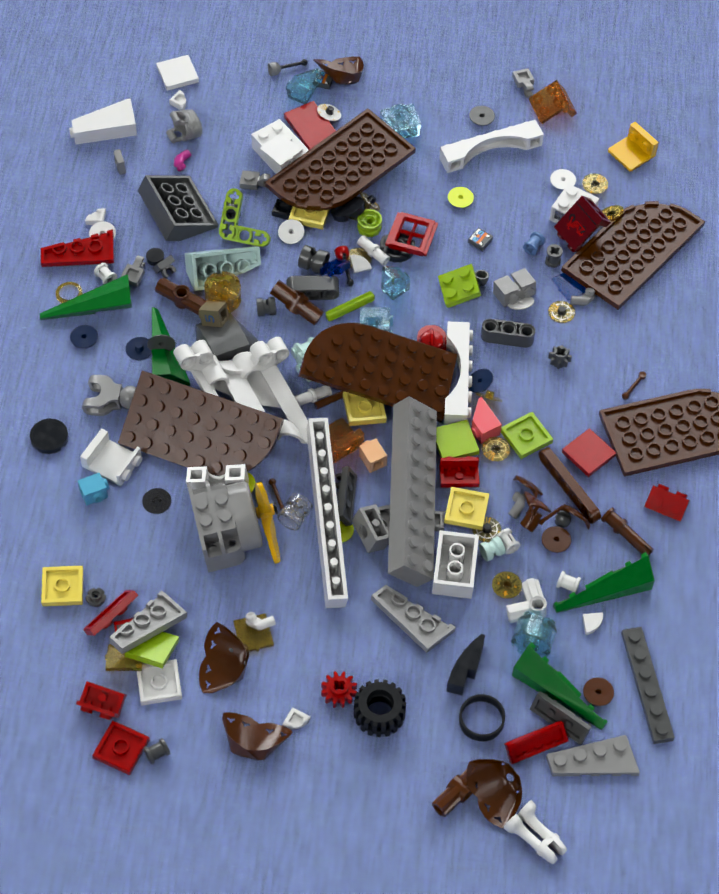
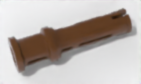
M613 507L602 516V522L609 524L613 528L614 533L622 535L641 554L646 552L650 555L653 552L654 548L628 526L627 520L622 519Z

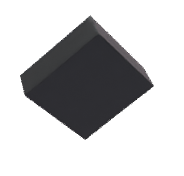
M277 199L272 210V216L289 220L293 206Z

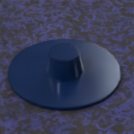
M89 325L78 326L70 334L72 344L78 348L91 347L98 339L96 329Z
M145 337L131 339L126 344L127 355L134 360L148 358L152 354V351L147 346L149 339Z
M488 369L475 371L471 375L472 387H468V389L474 393L485 391L493 381L492 372Z

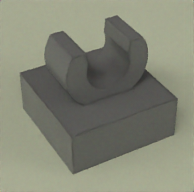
M170 255L152 268L156 274L161 271L162 277L167 278L166 269H169L172 274L176 272V268L171 265L175 260Z

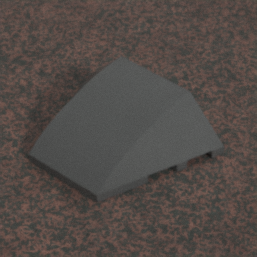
M230 313V318L222 327L202 326V323L196 324V340H205L219 361L231 360L241 352H250L252 344L259 341Z

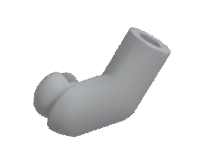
M587 288L582 296H571L570 304L588 305L595 298V290Z
M520 492L514 493L512 499L516 503L508 513L515 519L523 510L526 501L525 495Z

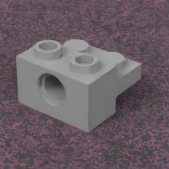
M374 504L359 508L352 519V523L368 553L383 550L389 545L390 504L377 507Z

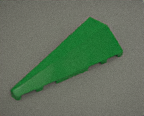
M531 642L513 667L512 676L534 690L548 694V697L552 700H557V703L602 730L608 721L606 719L603 720L593 711L595 708L591 704L587 706L580 699L581 693L560 671H556L548 664L549 659L546 656L543 658L539 656L534 650L536 646Z

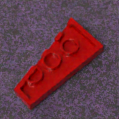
M113 229L108 230L104 234H93L89 238L73 239V242L65 244L62 242L41 248L42 267L114 263Z

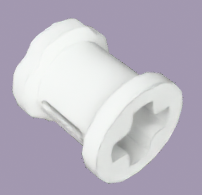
M101 263L94 269V275L100 277L103 284L109 283L118 277L116 273L110 271L106 263Z
M509 528L502 530L496 535L502 540L506 554L514 553L521 546L519 541L514 539Z
M562 571L556 587H562L572 591V593H576L581 578L572 577L565 574V571Z

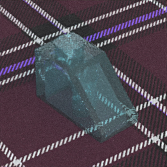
M317 68L294 75L292 80L288 81L286 85L288 98L302 104H307L322 80L320 69Z
M385 265L382 267L381 290L392 300H395L409 290L410 277L398 267Z

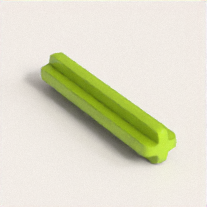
M368 291L326 311L325 316L328 321H333L374 301L375 296L372 291Z

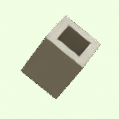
M206 301L199 309L202 326L222 327L230 318L227 303Z

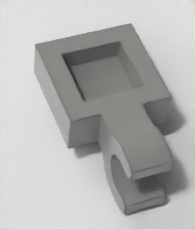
M529 68L514 71L512 77L517 87H523L526 98L533 96L531 90H534V78Z
M242 170L239 183L240 188L257 190L258 186L265 187V182L270 179L271 175L262 174L260 176V172Z
M137 255L133 265L127 264L121 277L128 275L129 285L138 287L145 274L143 269L145 262H143L144 257Z

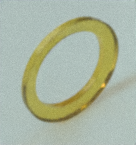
M65 282L56 289V298L61 303L68 301L59 295L60 289L65 285L76 286L79 290L77 296L83 294L81 286L74 282Z

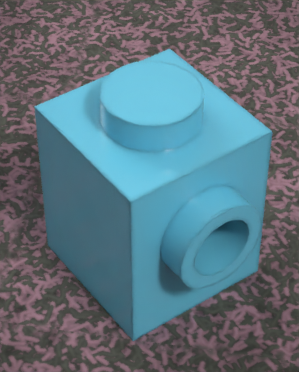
M100 473L78 480L79 491L86 506L99 503L108 498L107 490L110 488L106 478L102 479Z

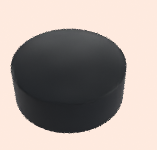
M159 248L148 250L146 253L148 264L155 266L164 260V252Z

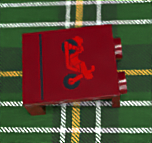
M581 196L554 228L558 231L557 235L568 243L567 247L575 253L582 248L581 245L599 226L607 228L612 222L591 198Z

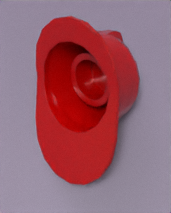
M427 325L418 331V342L446 350V333L441 327Z

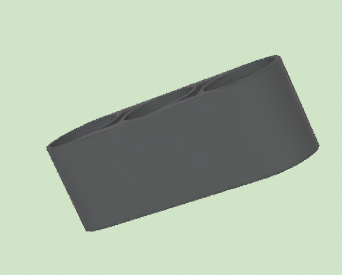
M333 275L291 276L286 280L287 286L294 291H300L309 300H332L339 297V279Z
M486 319L482 323L481 338L485 342L523 348L533 345L535 328L531 324L498 319Z

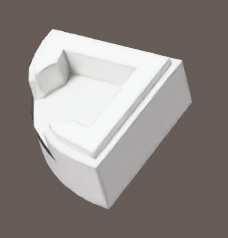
M179 90L169 100V104L179 110H185L186 98L184 93Z
M106 208L97 209L96 212L91 215L89 214L85 220L86 225H94L97 222L105 221Z
M360 255L349 256L353 273L372 269L370 263Z
M603 612L583 614L585 635L594 633L600 627L603 620Z
M292 707L282 726L289 729H299L311 720V716Z

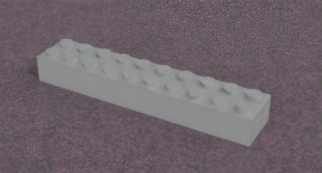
M408 396L393 405L388 574L418 587L434 579L437 411Z

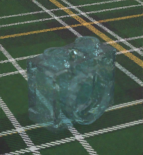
M397 104L380 111V119L403 138L420 135L421 122L414 104Z
M360 307V324L393 333V330H390V326H393V315H390V308Z

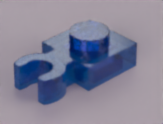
M334 259L326 263L325 266L320 267V275L328 274V277H331L334 274H343L344 271L351 268L350 261Z

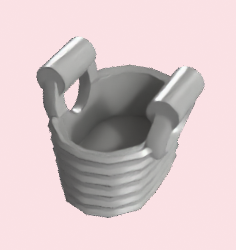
M193 109L172 111L170 113L174 128L167 130L166 134L172 143L201 137L202 125ZM179 131L182 133V136L177 138L174 132Z

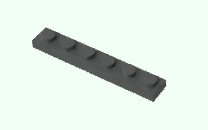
M642 627L622 630V639L653 744L673 741L675 737Z

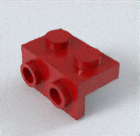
M472 456L440 458V488L479 487V458Z
M658 484V487L653 485L644 507L681 522L690 500L686 499L688 495L678 491L676 494L668 492L669 487Z
M86 681L80 701L77 700L76 705L81 706V711L92 714L93 710L100 712L99 717L111 721L112 717L119 718L127 695Z

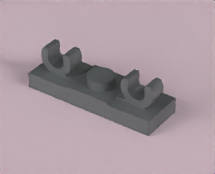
M349 466L342 467V473L335 475L340 481L335 483V485L339 489L337 493L339 521L345 526L352 525L357 475Z
M541 691L536 695L530 707L531 711L550 724L561 720L564 723L567 736L580 745L584 742L592 728L590 723L587 724L581 717L575 716L574 713L557 703V700H552L548 697V694H544Z

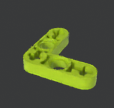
M236 188L230 189L225 197L219 235L221 238L229 241L259 247L268 246L271 237L267 232L238 226L243 194ZM235 192L236 195L239 196V198L235 199L234 202L235 205H238L237 208L233 206H228V203H233V199L230 198V195H233ZM233 209L236 212L234 219L227 218L226 213L228 210ZM225 220L234 223V226L230 225L229 227L232 234H228V237L223 233V230L228 228V224H224ZM244 230L249 232L247 240L240 238V233ZM253 232H256L255 236L258 237L264 234L266 241L260 244L259 240L253 239Z

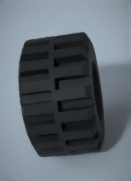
M375 679L374 683L366 682V687L362 685L359 688V692L356 693L354 700V718H356L357 726L361 725L360 730L363 732L367 730L370 736L376 734V737H381V734H384L387 737L390 736V732L394 734L397 732L398 727L401 728L406 713V697L402 694L401 688H396V684L393 682L388 684V680L384 679L383 682H379V679ZM375 702H384L391 707V711L378 715L371 712L368 707Z

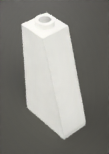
M131 98L71 120L72 127L69 128L71 138L75 139V145L137 136Z

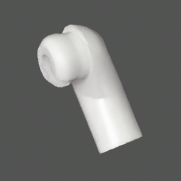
M249 612L245 616L246 624L258 631L276 625L273 616L260 619L254 612Z

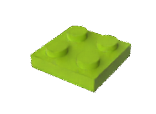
M472 263L438 276L447 308L482 296Z
M533 412L501 427V434L520 459L553 443V438Z

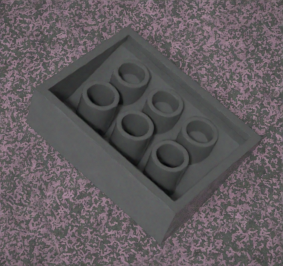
M145 175L138 193L166 241H182L219 226L190 176Z

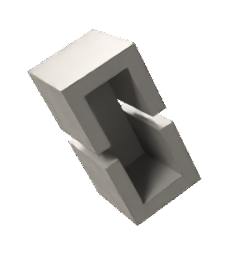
M525 268L511 274L515 282L508 275L494 281L493 294L504 307L508 306V304H515L519 298H529L536 294V281Z

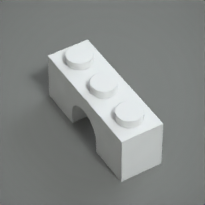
M245 464L226 465L225 474L221 476L210 474L207 466L187 467L186 485L187 482H191L192 490L206 487L205 482L209 481L210 486L216 484L230 485L246 481L249 485Z

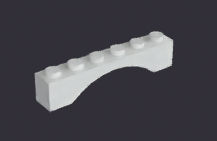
M536 120L527 121L441 146L439 159L446 172L450 173L463 169L473 157L490 149L511 147L529 150L540 147L543 143L544 134Z
M448 321L446 348L450 352L457 354L456 361L459 367L460 378L456 387L445 398L444 425L471 418V407H468V403H471L472 391H468V387H472V376H469V371L472 372V360H469V356H472L473 345H469V341H473V330H470V322Z

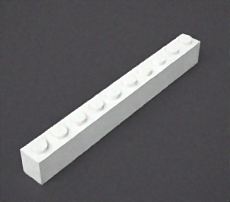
M309 418L306 431L325 609L344 608L348 601L329 423L328 418Z

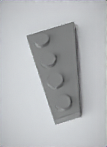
M387 585L371 596V600L426 653L455 632V626L442 622L440 617L424 611V607L419 604L415 605L409 602L407 597Z
M161 590L155 600H150L146 604V608L141 612L138 611L133 615V619L130 622L124 623L109 637V643L121 654H124L187 618V612Z
M626 735L546 755L552 776H600L612 774V776H621V774L639 776L640 774Z

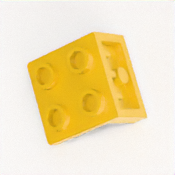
M633 122L630 124L628 136L609 147L608 152L631 172L656 156L659 142L637 122Z

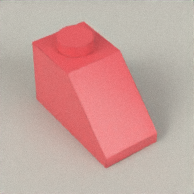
M480 397L472 419L471 430L474 438H477L482 444L488 441L489 438L491 440L499 436L502 424L485 400Z

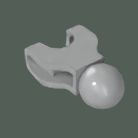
M92 375L88 380V385L92 391L100 394L93 398H86L83 401L82 410L88 415L105 416L113 410H121L122 406L129 409L136 387L126 386L123 388L122 384L114 383L107 375Z

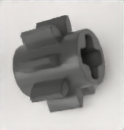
M563 345L554 346L548 356L551 359L550 365H554L557 369L567 367L568 362H571L572 356L569 355L570 349L565 348Z

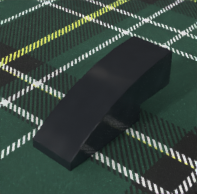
M484 634L479 635L473 640L456 661L447 683L446 692L462 695L466 679H475L484 646Z

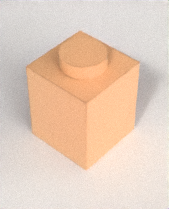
M377 438L365 441L359 446V457L369 473L387 466V454Z

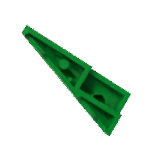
M124 275L40 313V320L91 315L99 311L132 308L128 275Z
M152 307V337L156 335L170 336L159 310ZM152 349V374L190 386V380L186 371L180 367L174 356V349L171 351Z
M645 552L641 554L640 560L634 563L628 561L625 563L626 567L610 571L585 585L586 590L576 595L573 592L569 594L570 598L553 603L556 613L652 590L655 579L648 554Z

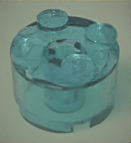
M530 611L525 612L517 621L511 645H515L518 648L517 652L522 655L527 646L532 642L536 646L534 650L539 656H549L557 633L555 621L551 618L535 615Z

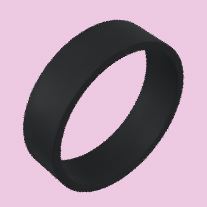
M478 694L469 697L462 704L459 713V725L467 737L475 741H490L496 738L503 730L505 711L502 704L494 697ZM474 702L490 703L500 712L502 723L496 731L490 734L474 733L463 722L462 713L464 709Z

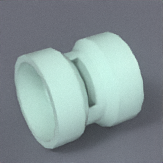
M498 536L492 538L489 542L479 544L480 553L486 562L492 560L494 556H501L506 552L504 544Z

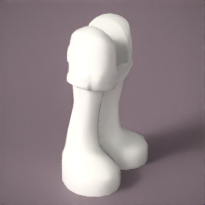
M530 800L520 810L518 815L515 814L505 824L504 829L509 833L517 834L537 851V855L547 862L554 864L558 859L548 845L559 855H564L567 848L557 833L551 832L535 816L536 804ZM523 822L543 839L542 842L525 827Z

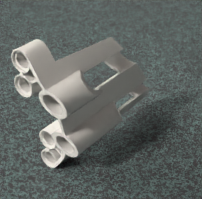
M274 337L267 344L264 341L255 342L250 347V352L238 353L232 360L219 361L205 340H198L191 347L187 344H182L174 349L173 353L180 367L192 373L202 391L218 396L215 391L216 389L230 395L236 403L263 412L265 411L262 406L281 408L287 420L284 419L277 440H280L282 436H293L299 439L300 443L308 444L306 431L308 419L277 367L290 354L281 337Z

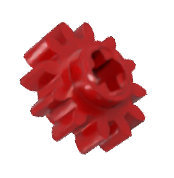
M334 671L333 678L326 675V682L321 683V688L323 689L321 690V696L326 697L325 703L327 704L332 701L333 708L337 706V703H340L341 707L344 708L346 701L352 704V697H355L357 693V683H352L353 676L346 678L344 671L341 676H338V673Z

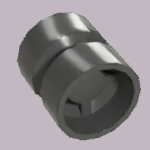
M304 245L298 259V267L306 270L312 268L313 272L324 274L329 263L330 253L321 249L316 251L314 247Z

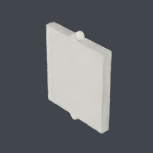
M282 133L273 139H269V142L260 147V151L279 167H282L289 161H293V158L302 153V150Z

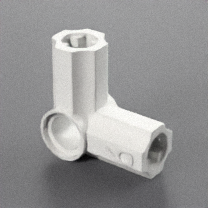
M534 578L527 579L522 583L526 601L506 605L510 623L529 619L541 621L546 617L547 601L543 596L539 580Z

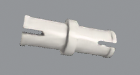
M365 235L358 239L357 244L368 252L367 255L374 257L382 266L389 262L390 256L385 254L379 245L372 243Z
M324 385L316 389L310 388L307 392L296 395L295 398L299 405L302 406L330 396L332 391L329 386Z

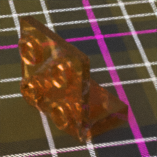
M555 80L529 98L542 124L562 111L564 113L568 112L571 117L577 114L566 90L558 80Z
M343 418L329 424L333 463L356 451L364 443V432L361 428L353 431Z

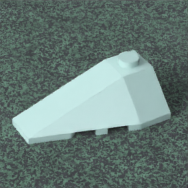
M259 246L184 253L186 272L194 291L213 289L217 285L261 265Z

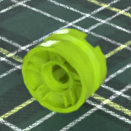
M365 209L357 217V229L361 235L374 237L381 232L382 216L378 211Z

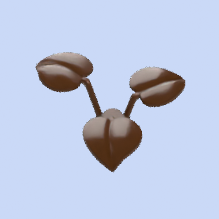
M516 475L513 480L520 481L531 489L534 494L532 495L524 491L529 506L525 517L520 522L524 528L533 532L538 524L543 525L546 520L563 510L582 519L589 530L590 523L579 511L563 504L551 512L542 501L537 499L538 494L542 496L543 493L536 485L521 476ZM541 508L550 514L541 519L542 514L537 510Z

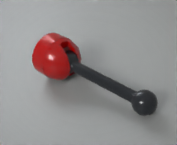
M339 246L334 250L335 256L338 260L343 261L347 285L352 286L354 281L350 277L346 262L349 258V249L347 246Z

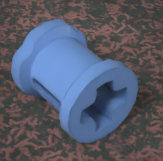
M532 232L529 241L524 243L523 249L530 255H536L540 245L545 243V237L539 232Z

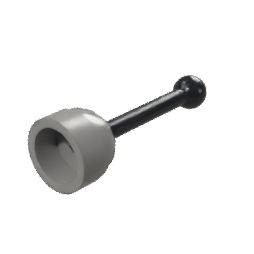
M302 59L300 62L281 66L277 62L268 63V72L270 76H276L281 72V69L298 65L306 66L308 61Z

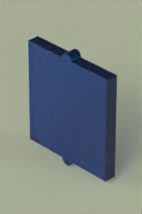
M565 273L552 278L558 287V291H561L567 300H570L571 296L585 293L587 289Z

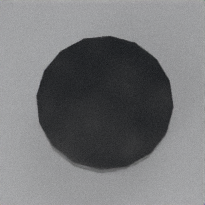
M356 196L346 204L331 209V215L335 221L347 222L349 221L348 218H357L364 212L366 208L365 202L361 197Z
M400 233L397 242L406 244L409 236ZM389 234L381 238L380 249L390 256L389 261L404 262L413 256L411 253L385 246ZM414 239L410 243L412 246H415Z
M51 418L37 422L32 427L29 435L32 446L44 454L57 453L63 446L65 447L69 438L67 427L63 422Z

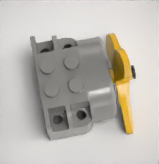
M207 481L205 482L206 487L192 490L191 482H187L208 573L240 565L245 559L244 551L262 547L263 541L257 518H261L274 563H280V552L273 515L275 513L278 514L276 503H269L262 482L255 483V496L258 505L255 508L250 488L246 481L230 485L216 484L212 486Z

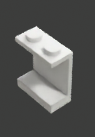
M101 428L82 453L80 459L82 467L95 474L100 473L101 477L122 486L131 477L133 469L140 465L142 455L141 448L138 446L134 451H131L109 440L108 431Z

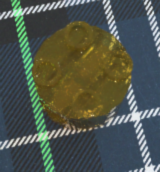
M222 271V274H217L216 272L210 275L205 281V300L226 302L228 312L231 314V312L239 307L242 299L241 285L238 277L227 271Z

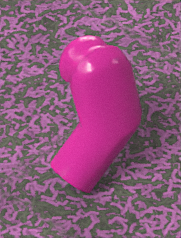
M188 149L174 158V167L179 172L186 168L183 162L191 157Z

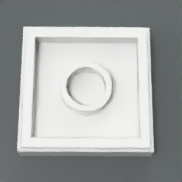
M189 55L156 63L167 91L199 82Z
M177 659L168 660L163 669L149 664L136 665L141 706L182 699Z

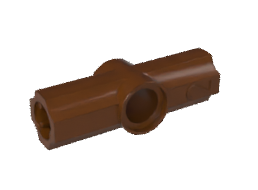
M160 278L155 287V292L173 301L177 308H186L199 315L201 306L206 302L203 298L191 293L187 286L177 285L165 278Z
M281 280L274 285L270 292L272 296L284 303L290 312L302 316L313 325L319 321L324 313L316 305L308 301L309 299L300 291H294Z
M467 769L461 775H456L448 783L446 789L432 802L433 808L440 816L446 817L460 802L464 803L472 795L466 779Z

